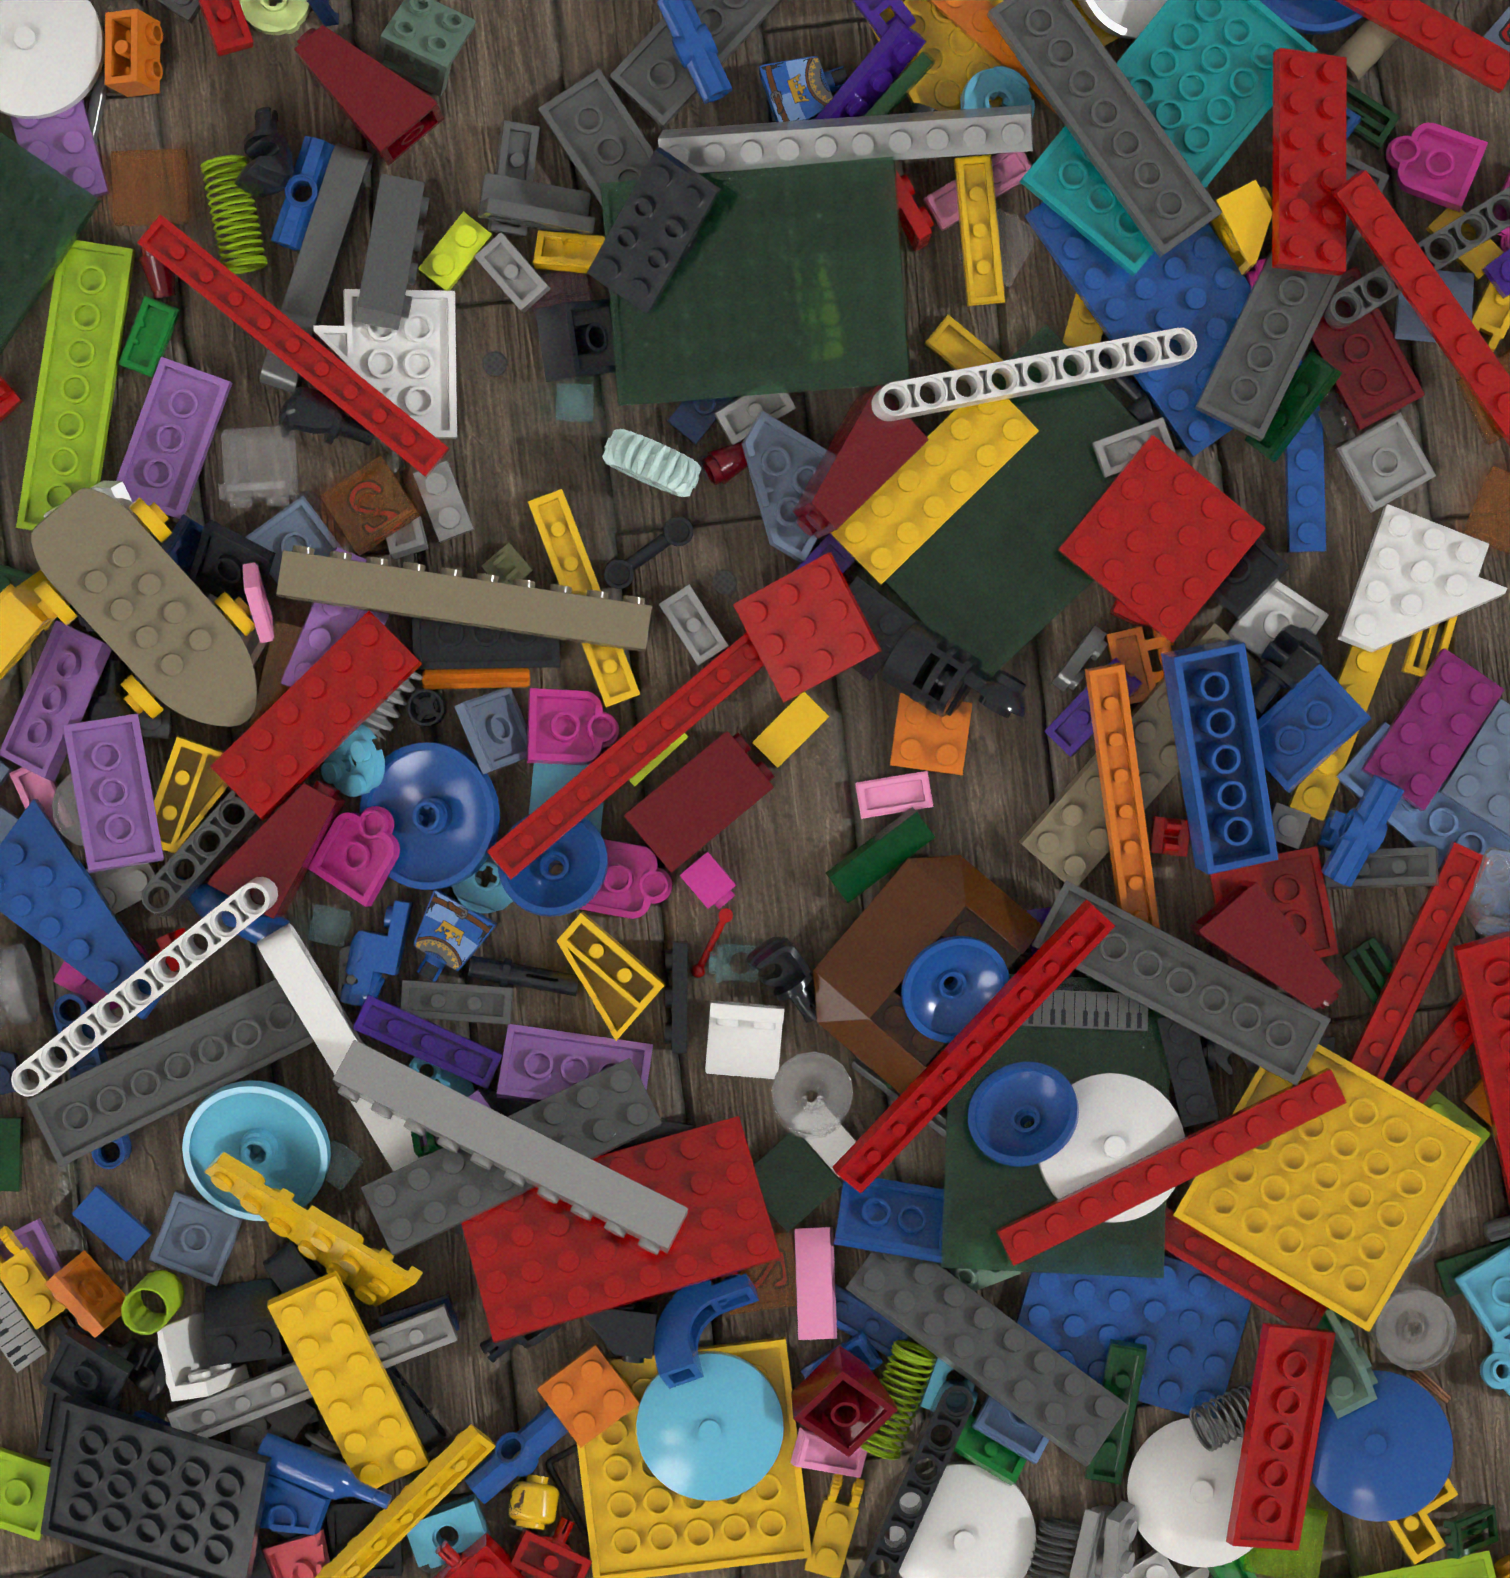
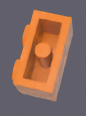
M138 8L105 13V86L126 97L160 93V80L163 75L160 63V44L163 41V32L160 21Z

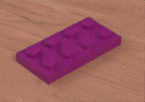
M1441 649L1361 770L1372 778L1375 774L1398 785L1404 790L1401 796L1402 799L1418 810L1425 811L1505 689L1447 649Z

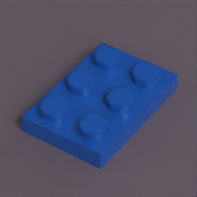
M1319 664L1293 690H1290L1257 720L1264 767L1290 793L1362 728L1371 717L1331 674Z
M875 1178L862 1193H859L843 1180L834 1244L943 1263L953 1191Z

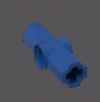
M658 0V8L673 37L671 41L683 68L688 69L703 103L715 102L725 97V95L732 91V86L717 57L718 50L706 24L701 23L691 0Z
M305 136L292 177L285 187L286 196L271 238L273 243L294 251L301 250L335 145L322 139ZM300 187H311L313 192L309 200L305 202L295 200V193Z
M1374 774L1357 807L1350 809L1345 815L1338 830L1339 839L1321 870L1323 874L1344 886H1352L1368 855L1376 852L1385 838L1387 832L1386 823L1404 793L1401 787Z
M548 1405L517 1433L509 1432L502 1435L496 1442L495 1452L464 1478L465 1482L476 1496L486 1504L514 1478L531 1474L537 1467L539 1457L562 1438L568 1430ZM520 1451L518 1456L513 1459L516 1452Z

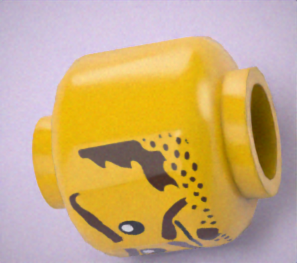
M529 1474L526 1481H518L513 1484L508 1515L516 1520L515 1526L544 1530L545 1525L552 1524L555 1521L559 1491L556 1487L548 1485V1477Z

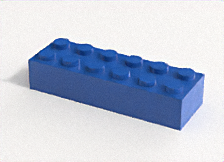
M1229 639L1161 653L1195 868L1209 875L1279 860L1245 643Z

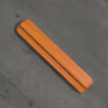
M528 668L434 669L422 672V686L424 689L518 688L530 686L531 681Z

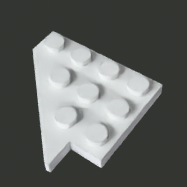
M344 289V326L313 325V334L337 358L437 439H456L455 291L406 290L405 295L412 297L409 318L401 317L399 330L354 322L360 289Z
M1387 504L1383 508L1338 640L1372 653L1501 597L1506 593V587L1478 577L1489 543Z

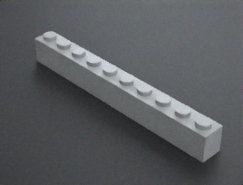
M1031 105L667 129L663 130L660 134L658 145L659 148L661 147L697 173L1033 151Z
M356 1040L352 1042L333 1077L335 1085L340 1087L337 1093L355 1103L361 1098L373 1104L371 1110L384 1118L391 1119L392 1115H395L405 1120L404 1127L420 1136H424L426 1131L439 1138L437 1144L445 1149L457 1153L460 1148L472 1154L470 1160L475 1164L488 1170L494 1165L506 1171L503 1177L512 1183L523 1187L525 1182L539 1188L537 1194L542 1198L555 1204L561 1199L573 1205L570 1211L589 1221L594 1216L606 1222L604 1226L606 1230L622 1238L628 1233L640 1239L637 1245L657 1255L660 1250L668 1253L688 1214L687 1207Z

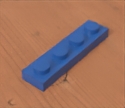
M1322 405L1317 406L1285 449L1287 553L1326 551Z

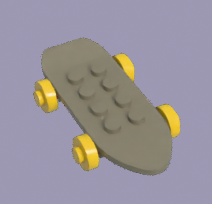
M81 488L75 491L35 526L31 532V545L35 559L41 571L57 589L55 591L44 580L34 589L35 593L42 599L37 606L51 621L58 617L66 626L78 617L69 607V604L75 608L143 682L141 685L131 674L121 683V686L129 693L124 700L138 715L145 711L152 719L158 716L164 709L154 699L157 697L172 710L201 723L231 727L246 722L254 713L257 703L256 677L248 650L234 627H237L245 637L256 629L255 624L249 618L252 615L250 607L240 597L233 600L224 592L214 601L223 612L221 614L149 534L152 533L160 543L172 534L170 529L164 524L169 519L168 516L155 502L148 506L140 497L129 506V509L138 518L136 519L122 504L105 493L91 488Z

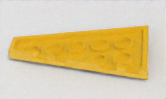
M225 1152L215 1158L204 1171L211 1177L212 1183L217 1188L230 1192L240 1200L241 1206L246 1211L260 1215L269 1223V1227L274 1233L281 1237H287L298 1245L297 1248L302 1255L308 1259L317 1260L327 1268L326 1272L328 1274L336 1270L342 1283H346L355 1290L356 1297L365 1304L374 1305L375 1307L415 1285L423 1274L422 1271L414 1266H411L409 1271L393 1263L394 1256L384 1248L380 1251L365 1246V1241L361 1234L312 1205L309 1210H306L294 1203L293 1198L295 1194L285 1188L279 1190L266 1186V1181L262 1174Z

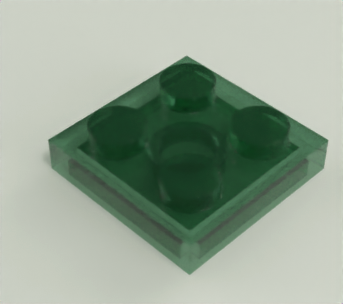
M794 1128L753 1164L766 1209L787 1233L842 1185L838 1177Z

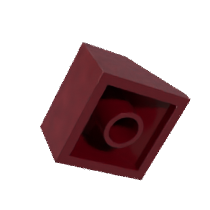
M840 1345L791 1392L793 1419L848 1457L898 1410L896 1403L868 1365Z

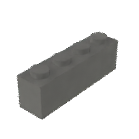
M381 173L354 322L399 330L401 317L409 318L412 297L405 295L407 284H415L418 263L411 262L413 251L420 252L424 230L417 229L419 218L426 219L430 197L423 196L425 182Z

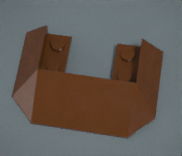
M961 855L908 859L814 968L813 978L817 1023L896 1091L902 1094L925 1070V1066L945 1044V1042L935 1041L926 1037L913 1026L903 1008L902 998L894 992L903 981L905 973L914 958L927 946L936 942L940 936L944 938L969 936L982 940L993 947L1004 960L1007 969H1009L1036 938L1042 924Z

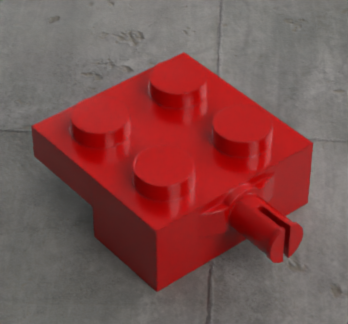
M884 161L867 162L876 179L869 182L867 198L884 228L898 221L915 252L927 246L932 234L930 227L934 226V223L924 206L918 208L913 200L912 195L915 194V190L907 175L903 174L900 176L896 168L889 171Z
M561 1517L552 1537L541 1536L523 1528L510 1555L511 1564L525 1578H585L592 1560L573 1551L566 1544L575 1523L564 1517Z
M487 1532L460 1555L447 1541L442 1542V1545L440 1544L435 1551L448 1565L433 1578H525L511 1564V1556Z

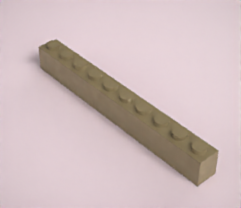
M293 545L292 551L283 550L276 592V595L280 598L645 652L652 606L644 605L645 598L624 595L623 601L608 599L609 593L596 590H587L586 596L571 594L572 587L550 584V590L535 588L536 582L523 579H514L513 585L498 583L499 576L477 573L476 579L462 577L461 570L440 568V573L438 574L425 572V565L404 562L403 568L388 566L389 560L378 557H367L365 563L352 561V554L338 551H330L329 557L314 555V548Z

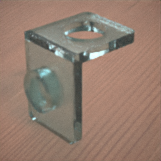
M718 944L717 952H710L709 974H716V983H721V980L756 982L758 980V969L753 970L750 968L746 973L738 974L731 969L730 959L738 952L749 955L758 946Z

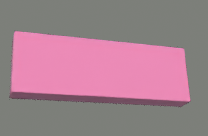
M1024 152L997 153L991 157L995 199L1020 185L1019 181L1032 167ZM955 180L923 199L941 231L959 222Z
M833 1227L795 1229L798 1340L837 1339Z

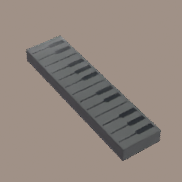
M1054 990L1021 1026L1146 1032L1148 1031V1007L1121 993Z

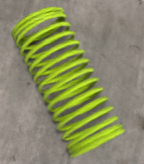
M243 155L215 157L204 161L200 166L202 174L205 175L203 181L207 184L205 190L209 192L206 195L210 200L208 206L212 208L209 213L214 216L211 222L215 224L213 230L217 232L214 237L218 240L216 246L220 248L218 251V255L221 256L219 262L234 274L256 271L268 264L266 256L258 255L263 253L265 249L263 247H256L264 241L254 239L261 236L262 233L260 231H252L260 227L258 223H251L259 218L257 215L252 214L257 210V208L250 206L255 203L254 199L248 198L252 194L241 188L223 190L236 187L237 185L234 184L235 180L220 182L239 176L242 170L232 171L244 169L248 164L247 158ZM237 162V163H233V164H230V165H224V166L214 167V166H216V165H220V164H224V163ZM209 177H221L213 181L206 180ZM211 185H223L213 190L208 188ZM213 193H226L219 195L215 198L210 197V195ZM238 194H246V195L237 196V197L225 198V197H229V196H233V195H238ZM215 201H228L216 206L211 204ZM247 202L244 204L227 206L235 203ZM217 209L226 210L218 214L213 213ZM243 210H249V211H245V212H241V213L229 214V213H233V212H238V211H243ZM218 217L228 218L220 222L215 221ZM247 219V220H243V221L232 222V221H235V220ZM220 225L231 226L222 230L216 229ZM220 234H233L224 238L218 237ZM222 242H235L226 246L219 245ZM224 250H237L228 254L221 253ZM226 258H238L227 262L223 261Z
M156 1270L147 1274L124 1298L121 1306V1316L125 1325L131 1331L140 1335H151L160 1331L182 1305L184 1287L181 1280L175 1274L166 1270ZM141 1290H150L157 1293L164 1300L166 1313L150 1311L143 1304Z
M905 1340L893 1342L892 1349L890 1350L894 1355L888 1356L891 1363L885 1364L887 1370L882 1372L885 1378L879 1379L885 1390L892 1391L908 1399L905 1400L890 1395L893 1401L906 1407L897 1406V1412L902 1415L893 1414L891 1418L900 1423L889 1420L885 1422V1424L898 1431L881 1426L878 1430L894 1438L874 1433L866 1440L873 1445L889 1449L894 1453L879 1450L866 1442L860 1446L868 1453L888 1460L901 1458V1449L905 1447L904 1441L908 1439L906 1434L910 1432L909 1426L913 1425L912 1419L916 1417L915 1411L919 1409L918 1403L922 1401L921 1396L925 1394L924 1388L928 1386L926 1381L930 1379L929 1373L933 1371L932 1366L936 1364L937 1360L936 1355L925 1347ZM901 1347L908 1348V1349L914 1350V1351H916V1352H919V1353L925 1355V1356L928 1357V1358L918 1356V1355H916L915 1353H912V1352H910V1351H907V1350H905V1349H903V1348H901ZM893 1359L901 1360L903 1362L913 1365L918 1369L905 1366L903 1364L896 1362ZM920 1365H922V1366H928V1367L930 1368V1370H926V1369H924L923 1367H921ZM889 1366L896 1367V1368L902 1369V1370H904V1371H907V1372L913 1374V1375L916 1376V1377L909 1376V1375L903 1374V1373H901V1372H898V1371L892 1369V1368L889 1367ZM918 1373L926 1374L927 1377H926V1378H923V1377H922L921 1375H919ZM887 1374L895 1375L897 1377L905 1379L914 1385L896 1380L888 1376ZM883 1381L890 1382V1383L896 1384V1385H898V1386H901V1387H903V1388L909 1390L910 1392H906V1391H902V1390H899V1389H897V1388H894V1387H892V1386L886 1384V1383L883 1382ZM916 1381H922L924 1385L921 1386ZM912 1388H914V1389H920V1390H921V1393H917V1392H916L915 1390H913ZM910 1396L918 1397L919 1400L915 1401ZM907 1404H914L916 1407L911 1408ZM904 1411H906V1412H912L913 1415H912V1416H909V1415H908L907 1413H905ZM902 1419L909 1420L910 1423L907 1424V1423H906L905 1421H903ZM900 1427H906L907 1431H903ZM896 1434H898V1435H903L904 1438L901 1439V1438H900L899 1436H897ZM894 1442H900L901 1446H897Z

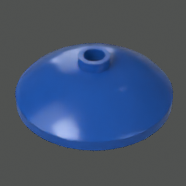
M526 816V817H524L523 819H521L520 821H518V822L509 830V832H510L512 829H514L518 824H520L524 819H526L528 816ZM584 818L512 880L498 866L499 878L508 896L522 909L540 916L554 917L566 915L589 903L602 887L608 869L607 848L597 828L588 819ZM555 865L563 866L561 873L557 875L551 874V869Z
M953 936L938 940L923 949L914 958L905 973L901 992L905 1013L913 1026L923 1035L935 1041L950 1043L1010 980L1007 966L993 947L977 938ZM947 977H954L953 981L950 984L944 985V981Z
M1038 1062L1013 1063L990 1074L976 1089L968 1109L969 1130L979 1149L990 1159L998 1163L1016 1167L1038 1164L1057 1154L1071 1139L1079 1118V1104L1070 1082L1058 1070ZM1029 1121L1034 1122L1030 1128H1023L1025 1123Z

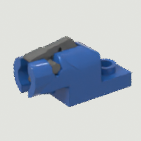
M398 899L394 901V906L387 907L384 927L389 928L388 934L364 929L359 930L352 939L351 945L339 951L338 997L340 1002L363 1006L368 994L378 998L385 978H382V973L390 975L400 973L413 902Z

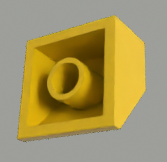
M1256 180L1217 199L1215 203L1222 213L1210 222L1218 239L1237 265L1241 275H1245L1257 263L1272 217V210L1270 208L1272 207V198L1264 186L1259 187Z

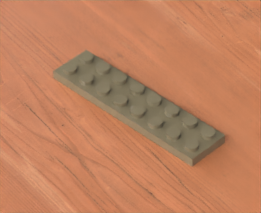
M1210 622L1189 647L1232 638L1216 623ZM1246 652L1251 686L1253 687L1263 674L1261 673L1262 669L1257 665L1258 662ZM1165 676L1160 682L1156 683V687L1131 712L1144 810L1179 771ZM1096 753L1018 841L1061 881L1065 883L1067 880L1076 886L1081 884L1110 850Z

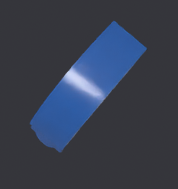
M746 1273L743 1275L727 1276L717 1284L711 1279L681 1288L664 1308L656 1327L654 1355L659 1376L669 1389L704 1377L698 1355V1343L704 1328L710 1321L725 1312L759 1301L756 1288Z

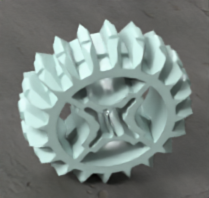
M616 429L606 442L605 451L602 456L605 463L643 483L679 497L690 496L693 488L698 483L701 471L698 462L653 439L625 429Z

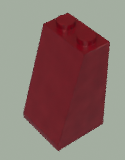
M324 25L320 26L317 30L315 28L307 30L298 39L297 43L299 45L294 50L304 66L388 166L444 120L437 102L431 96Z
M880 385L860 395L853 402L827 448L825 455L807 484L804 493L801 495L799 502L792 511L798 517L796 522L799 527L809 536L815 535L817 538H820L837 530L929 440L910 418L883 421L874 414L872 399L882 388ZM886 393L883 397L885 406L892 411H897L899 406Z
M726 731L624 815L671 873L774 788L770 781L775 776L762 761L756 765L746 754L751 750V747L738 732L731 736Z
M316 780L315 783H303L210 878L208 884L231 896L256 877L268 878L275 883L278 897L274 905L263 914L272 919L284 916L309 870L308 867L346 801L338 797L340 790L322 780ZM251 888L250 897L252 901L256 904L264 905L265 896L263 892L257 888Z
M1244 880L1189 926L1193 933L1283 993L1315 1010L1318 1006L1324 1009L1339 996L1336 991L1343 985L1256 882Z

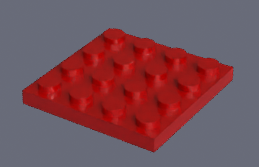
M1152 434L1057 550L1169 643H1173L1266 528Z

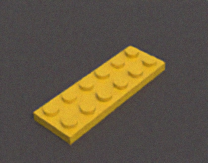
M1009 399L957 408L927 437L929 440L837 530L830 534L881 586L1039 430Z
M335 1270L268 1300L267 1307L346 1464L350 1467L355 1477L371 1487L379 1488L428 1466L430 1459L337 1271Z

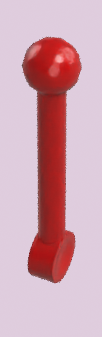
M728 908L720 910L718 914L720 920L698 964L691 968V974L695 978H701L705 975V964L725 924L733 918V913Z

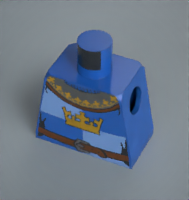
M818 56L759 66V76L776 122L815 120L833 98L831 93L839 91L848 80L844 66L823 72Z
M439 889L434 890L413 945L427 953L417 972L425 978L436 982L445 965L457 971L461 970L496 928L498 923L481 913L466 908L460 901Z

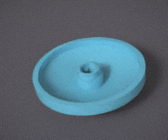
M249 1080L235 1082L209 1094L198 1105L188 1121L182 1144L186 1171L199 1193L221 1211L234 1217L252 1221L266 1220L258 1214L255 1215L246 1211L241 1206L240 1200L230 1192L217 1188L212 1183L211 1177L204 1172L220 1154L225 1152L262 1174L265 1178L266 1186L279 1190L285 1188L295 1194L293 1201L301 1207H305L320 1190L328 1173L331 1158L327 1130L313 1107L295 1092L283 1086L265 1081Z
M701 1351L698 1352L704 1377L671 1389L668 1388L659 1376V1373L651 1380L642 1396L638 1409L636 1423L637 1439L645 1463L655 1477L665 1486L680 1495L697 1500H722L749 1490L769 1472L782 1444L784 1430L783 1413L774 1387L757 1367L743 1358L730 1353Z

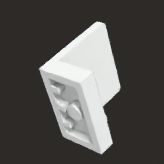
M711 1000L705 1072L717 1075L777 1079L784 1006Z
M203 1312L194 1313L169 1323L157 1332L158 1347L162 1354L166 1373V1385L169 1388L172 1402L207 1397L249 1378L246 1364L209 1366L204 1333L205 1315Z

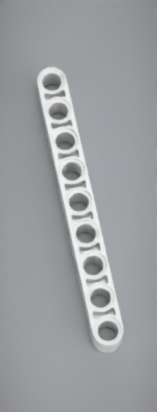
M1173 328L891 382L882 387L873 396L872 410L883 421H895L1174 367L1195 354L1197 341L1190 330ZM1170 339L1177 340L1181 344V356L1175 355L1170 350ZM1135 346H1140L1146 351V362H1141L1135 357ZM1100 352L1110 356L1112 360L1111 369L1103 368L1100 365ZM1064 359H1069L1075 363L1077 367L1076 376L1068 375L1064 371ZM1029 366L1037 367L1042 375L1040 383H1035L1028 377L1027 369ZM993 373L1003 375L1006 380L1005 390L997 389L993 385ZM957 380H964L969 384L971 388L969 397H964L957 392ZM922 386L933 390L935 394L933 404H928L921 399L920 388ZM886 393H891L898 398L899 409L897 411H892L885 406L883 397Z
M256 877L238 889L13 1071L11 1077L12 1086L15 1091L20 1095L28 1097L34 1096L46 1088L271 908L278 897L275 883L265 877ZM251 888H257L263 892L265 896L264 905H259L252 901L250 897ZM223 911H229L234 914L237 922L236 927H229L224 924L222 920ZM194 934H201L207 939V950L199 949L195 945ZM166 956L174 957L178 961L180 966L179 972H173L167 968ZM138 979L146 980L150 984L151 995L144 994L139 990ZM114 1001L121 1005L123 1017L115 1016L111 1012L110 1002ZM82 1024L90 1025L94 1029L95 1039H89L83 1034ZM55 1046L65 1050L67 1061H61L56 1057L54 1053ZM27 1069L37 1072L39 1083H33L28 1079Z
M288 923L259 940L257 946L335 1075L354 1040L362 1044L364 1042L357 1030L353 1029L351 1020L294 927ZM359 1098L357 1103L351 1101L393 1172L423 1158H418L414 1152L411 1131L404 1127L405 1120L395 1115H392L391 1119L384 1118L371 1110L373 1104Z

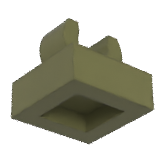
M510 543L506 544L482 565L488 574L499 576L498 583L513 585L514 579L524 580L533 572L532 568Z

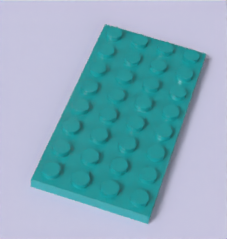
M1168 0L1116 64L1201 184L1206 188L1273 106V52L1279 48L1316 53L1318 49L1260 0ZM1064 126L1019 182L1133 277L1152 255L1154 249L1070 131Z

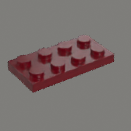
M1357 266L1342 274L1332 297L1362 278ZM1367 286V292H1368V294H1369L1371 297H1373L1372 294H1371V292H1370V290H1369V288H1368V286ZM1345 301L1336 302V313L1340 317L1349 318L1351 315L1350 305ZM1379 307L1344 328L1330 326L1326 322L1324 315L1322 316L1310 342L1318 356L1342 372L1334 387L1358 431L1425 396Z

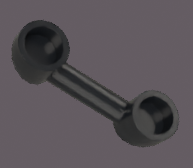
M1100 353V365L1103 368L1111 369V358ZM1129 376L1112 378L1111 380L1133 401L1125 409L1129 417L1139 426L1154 421L1153 409L1147 394Z
M673 517L665 523L662 534L625 560L614 559L610 561L604 570V578L608 585L615 589L626 588L631 584L636 569L671 544L674 546H684L689 543L693 537L692 524L683 517Z

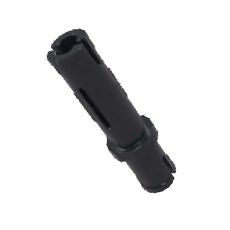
M472 956L468 977L498 982L500 987H507L509 984L576 996L579 978L575 974L512 963V959L509 958L499 961Z

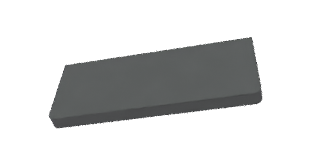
M486 173L483 176L478 217L555 232L587 235L593 233L595 218L588 217L591 198L589 192L492 173Z

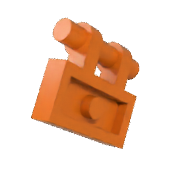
M1142 626L1105 636V640L1108 643L1107 648L1110 661L1117 657L1125 665V671L1131 677L1135 675L1143 683L1129 697L1130 704L1143 701L1156 687V683L1163 679L1164 670L1161 653L1172 651L1171 645H1174V642L1169 643L1154 629H1152L1154 638L1145 640ZM1157 649L1162 668L1161 671H1152L1148 654L1150 650Z

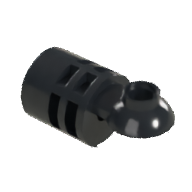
M920 621L914 623L901 637L889 656L882 673V680L941 718L946 715L951 716L962 704L971 688L981 694L978 701L991 711L1005 718H1009L1011 713L1021 717L1025 715V700L1022 695L1027 686L1025 683L1001 669H998L994 676L981 669V659Z

